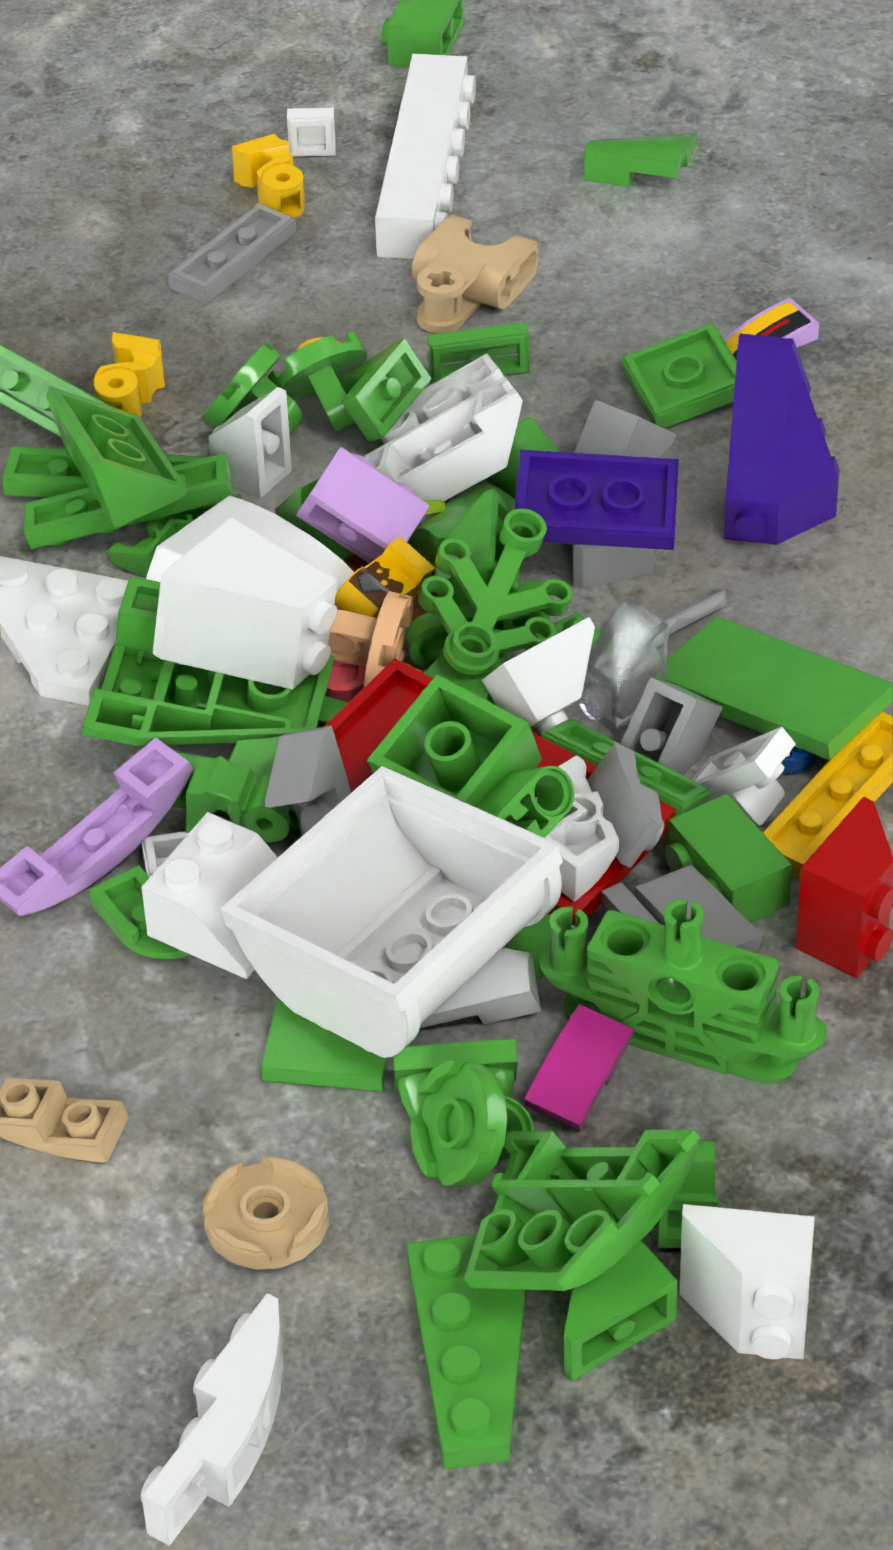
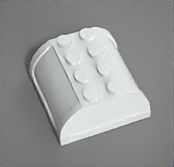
M381 766L222 906L220 912L225 926L233 930L241 949L253 968L290 1010L319 1025L321 1028L329 1030L362 1047L368 1052L387 1058L399 1054L413 1041L419 1032L420 1025L518 932L526 926L538 923L555 907L561 895L562 883L559 866L563 863L559 844Z

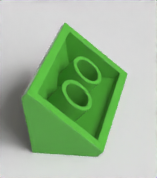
M52 387L49 388L46 398L67 453L115 529L185 497L188 491L187 486L138 415Z

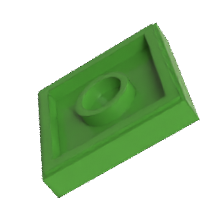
M713 322L621 358L623 371L654 424L662 428L670 427L729 404L734 400L737 361Z

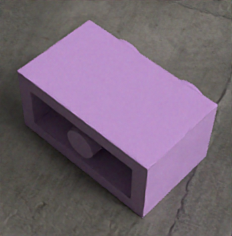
M340 447L296 516L358 557L371 563L382 555L387 546L399 536L407 542L430 505L421 500L416 492L407 485L395 483L375 470L366 458L358 454H351Z

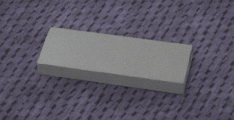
M257 203L168 274L169 288L207 305L297 233L296 219Z

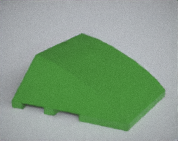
M694 1129L645 1130L636 1147H565L553 1131H508L504 1147L510 1153L505 1173L495 1174L491 1186L498 1194L493 1213L481 1220L464 1280L471 1288L566 1291L580 1287L597 1278L620 1261L653 1229L665 1214L687 1179L700 1141L699 1135Z

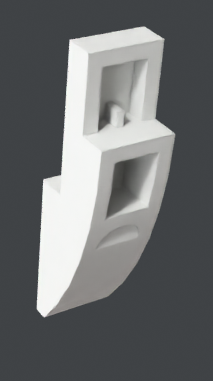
M267 1293L252 1313H244L232 1330L230 1342L216 1360L209 1359L201 1367L193 1387V1392L196 1395L198 1417L192 1419L186 1426L180 1438L178 1449L164 1467H156L149 1474L143 1485L141 1502L143 1503L147 1535L169 1546L207 1496L230 1507L249 1479L263 1452L274 1423L281 1393L283 1373L282 1335L278 1298Z

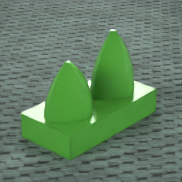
M515 1038L406 1046L399 1054L393 1056L395 1089H399L402 1103L410 1119L411 1117L421 1118L422 1108L426 1096L417 1095L421 1083L434 1067L446 1061L484 1065L496 1076L504 1096L507 1097L511 1096L514 1080H516L518 1060Z

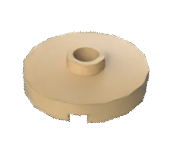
M279 1157L260 1158V1164H251L244 1167V1161L228 1167L212 1181L203 1199L205 1234L214 1250L233 1264L255 1270L283 1268L304 1259L321 1244L329 1226L328 1199L318 1176L299 1162Z

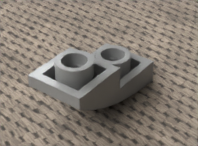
M615 742L587 781L592 792L598 791L603 802L602 816L612 823L619 838L617 859L621 864L631 868L644 850L650 851L657 844L663 832L664 821L661 816L659 794L640 784V779L637 775L635 752Z

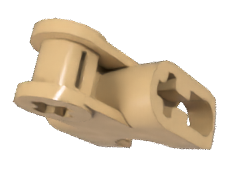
M453 214L447 217L421 243L413 259L412 278L416 281L417 291L424 296V301L416 310L417 324L422 329L431 333L453 332L460 329L482 303L498 309L508 307L536 275L539 255L538 241L514 235L509 240L498 245L476 244L471 239L470 229L472 220Z

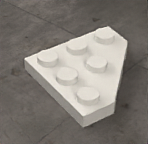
M0 556L1 637L17 662H22L29 672L31 683L40 696L89 706L94 688L101 689L114 650L118 612L128 580Z

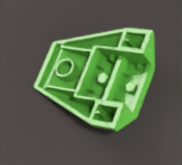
M129 577L118 612L114 650L102 688H94L82 725L81 735L134 746H146L155 737L166 745L237 743L238 740L279 737L286 733L318 727L335 656L330 654L326 665L318 674L308 675L294 689L162 660L153 655L160 582Z

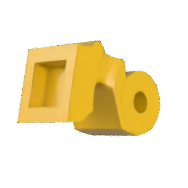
M274 133L232 146L235 182L249 188L257 186L258 203L293 218L300 216L304 212V176L302 171L293 164V155L290 154L288 141L280 139Z
M113 332L112 347L115 364L104 365L97 370L94 378L95 396L120 410L138 415L141 418V403H150L155 391L165 388L160 340Z

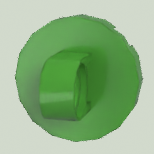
M347 332L345 336L346 341L337 344L334 336L330 335L307 344L283 359L287 367L284 372L279 374L278 371L273 369L268 375V379L279 388L286 390V394L294 401L317 394L336 433L355 424V421L341 402L346 394L340 381L345 375L362 365L367 358V351L360 337L354 332Z
M265 342L233 377L232 382L223 393L218 395L204 413L202 419L215 429L225 423L241 408L277 388L278 386L268 379L266 375L278 362L282 354L268 342ZM287 395L289 436H291L302 423L303 416L299 406Z
M446 1061L434 1067L423 1080L417 1095L426 1096L422 1108L421 1118L411 1117L410 1125L413 1153L421 1171L427 1177L438 1178L442 1182L441 1185L468 1188L484 1181L494 1169L498 1160L509 1158L510 1153L504 1147L507 1127L510 1131H534L533 1121L528 1111L515 1099L504 1096L493 1073L482 1064Z

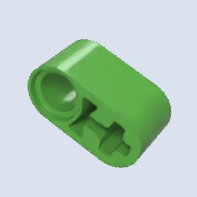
M546 766L517 770L506 774L480 801L476 808L545 838L570 811L574 802L575 791L571 778L559 767ZM535 790L537 793V801L535 799Z

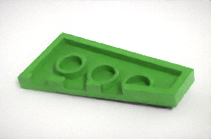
M477 1234L406 1243L410 1279L444 1469L509 1461L511 1453L527 1290L471 1288L466 1283L464 1278Z

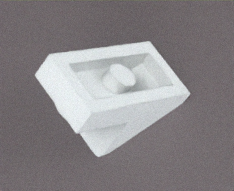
M783 727L777 728L710 756L691 780L712 791L709 801L728 794L756 826H760L784 797V789L776 779L785 768L781 762L796 743Z

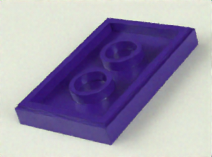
M520 450L515 509L532 510L544 519L547 530L543 542L674 550L679 459Z

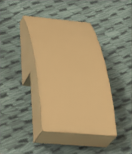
M6 1078L0 1089V1137L21 1146L60 1157L107 1163L129 1119L122 1101L68 1098L60 1081Z

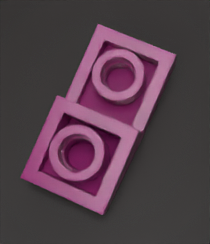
M579 1004L524 1098L525 1106L580 1132L604 1084H609L634 1035V1029Z

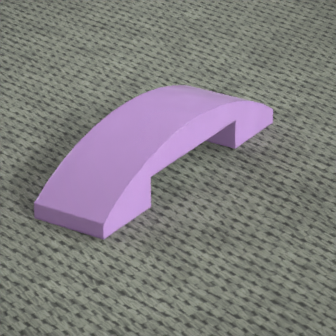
M155 737L113 773L121 788L40 856L26 846L0 868V901L17 915L24 916L69 899L102 878L132 853L163 819L193 771L190 762Z

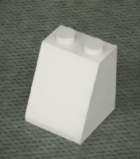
M230 517L161 573L153 655L162 660L294 689L308 675L318 674L330 657L331 647L328 646L331 625L337 615V607L334 603L338 580Z

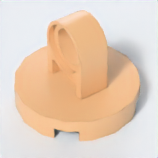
M389 591L384 598L378 618L345 610H337L336 618L330 628L328 646L331 647V655L335 656L334 660L366 666L364 687L394 658L401 662L404 661L406 651H403L402 648L405 630L407 627H410L412 622L413 597Z

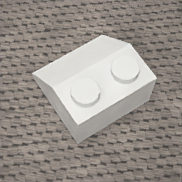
M207 812L141 887L147 935L247 979L255 969L241 949L233 930L225 926L220 908L278 857L256 832Z
M683 1204L679 1295L738 1353L758 1355L766 1359H804L815 1217Z

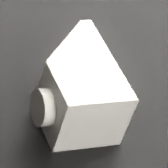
M279 387L241 408L225 423L216 427L212 434L208 436L210 456L222 453L227 455L232 469V486L260 499L292 471L286 390Z
M590 617L506 661L482 680L497 706L529 722L531 730L535 728L539 736H541L542 732L569 720L564 710L582 697L595 629Z

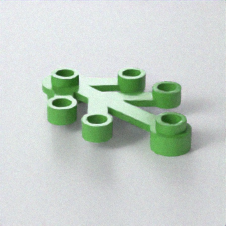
M520 508L512 510L506 515L499 535L504 550L488 586H486L470 559L471 550L464 541L449 538L441 542L435 558V564L441 572L456 578L474 609L475 615L472 622L466 620L452 598L454 594L453 585L450 581L440 576H430L423 581L418 595V603L425 611L437 614L446 629L448 636L443 646V653L446 661L455 670L467 675L485 674L495 667L499 655L520 649L527 651L557 634L555 625L543 617L530 618L523 627L495 633L492 631L497 621L538 610L550 616H561L569 608L573 591L566 582L560 579H549L540 587L508 595L524 558L535 554L541 548L547 526L544 519L538 513ZM447 555H454L459 559H452ZM429 592L438 593L442 597H435L431 595ZM548 595H555L561 600L552 599ZM532 633L541 634L545 638H537Z

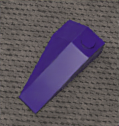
M743 333L739 335L726 488L724 539L777 545L836 517L840 469L835 456H831L825 440L826 430L822 418L817 417L810 398L811 387L794 339Z

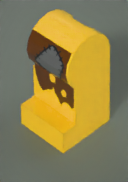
M399 536L387 546L382 555L367 566L359 568L345 581L336 593L334 604L341 610L378 618L384 598L389 591L412 596L414 600L421 589L423 581L430 577L435 567Z

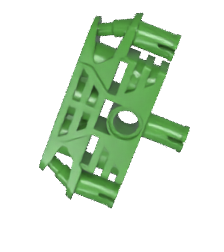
M682 898L670 902L664 910L665 925L609 910L604 915L588 946V918L582 910L578 909L576 912V926L572 924L573 907H561L550 915V946L546 947L541 953L539 964L543 974L553 986L569 993L564 1002L565 1012L569 1018L579 1004L634 1029V1035L629 1043L631 1046L724 1075L729 1073L764 1084L780 1083L788 1079L798 1068L799 1058L807 1057L816 1052L826 1041V1026L816 1016L820 992L818 984L813 979L808 978L806 982V995H803V976H790L780 984V1004H776L779 961L766 955L702 937L704 910L696 901H693L691 905V919L687 917L688 899Z

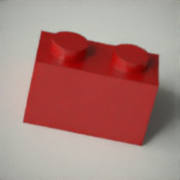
M863 797L801 867L796 939L797 950L855 978L859 977L872 960L878 962L885 956L893 939V930L889 928L890 911L893 908V855L874 801Z

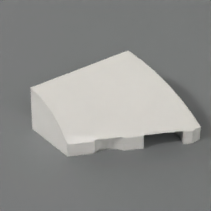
M502 947L420 1025V1028L478 1015L483 1025L541 1012L533 958L530 953Z

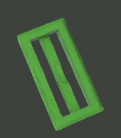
M526 322L427 335L429 349L427 351L429 362L428 374L432 378L430 380L431 385L485 354L493 357L518 353V355L491 359L503 375L529 372V331ZM470 360V361H467V362H460V363H452V364L441 365V363H448V362H456V361Z

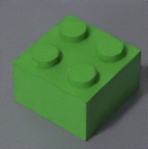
M436 674L367 761L372 773L383 766L476 807L506 774L512 771L536 768L542 761L529 722Z

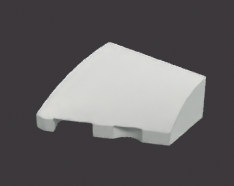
M577 755L558 766L572 780L575 791L573 805L564 818L545 837V839L559 844L563 863L559 866L562 883L561 892L574 902L591 889L602 877L619 851V838L612 823L602 816L603 802L598 791H591L586 779V764Z

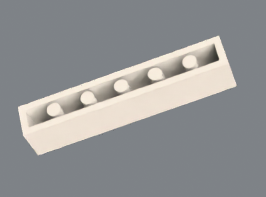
M412 54L375 216L377 257L414 259L421 243L448 217L447 212H452L453 184L457 185L459 157H463L465 130L469 129L470 103H474L476 92L475 75H468L467 56Z

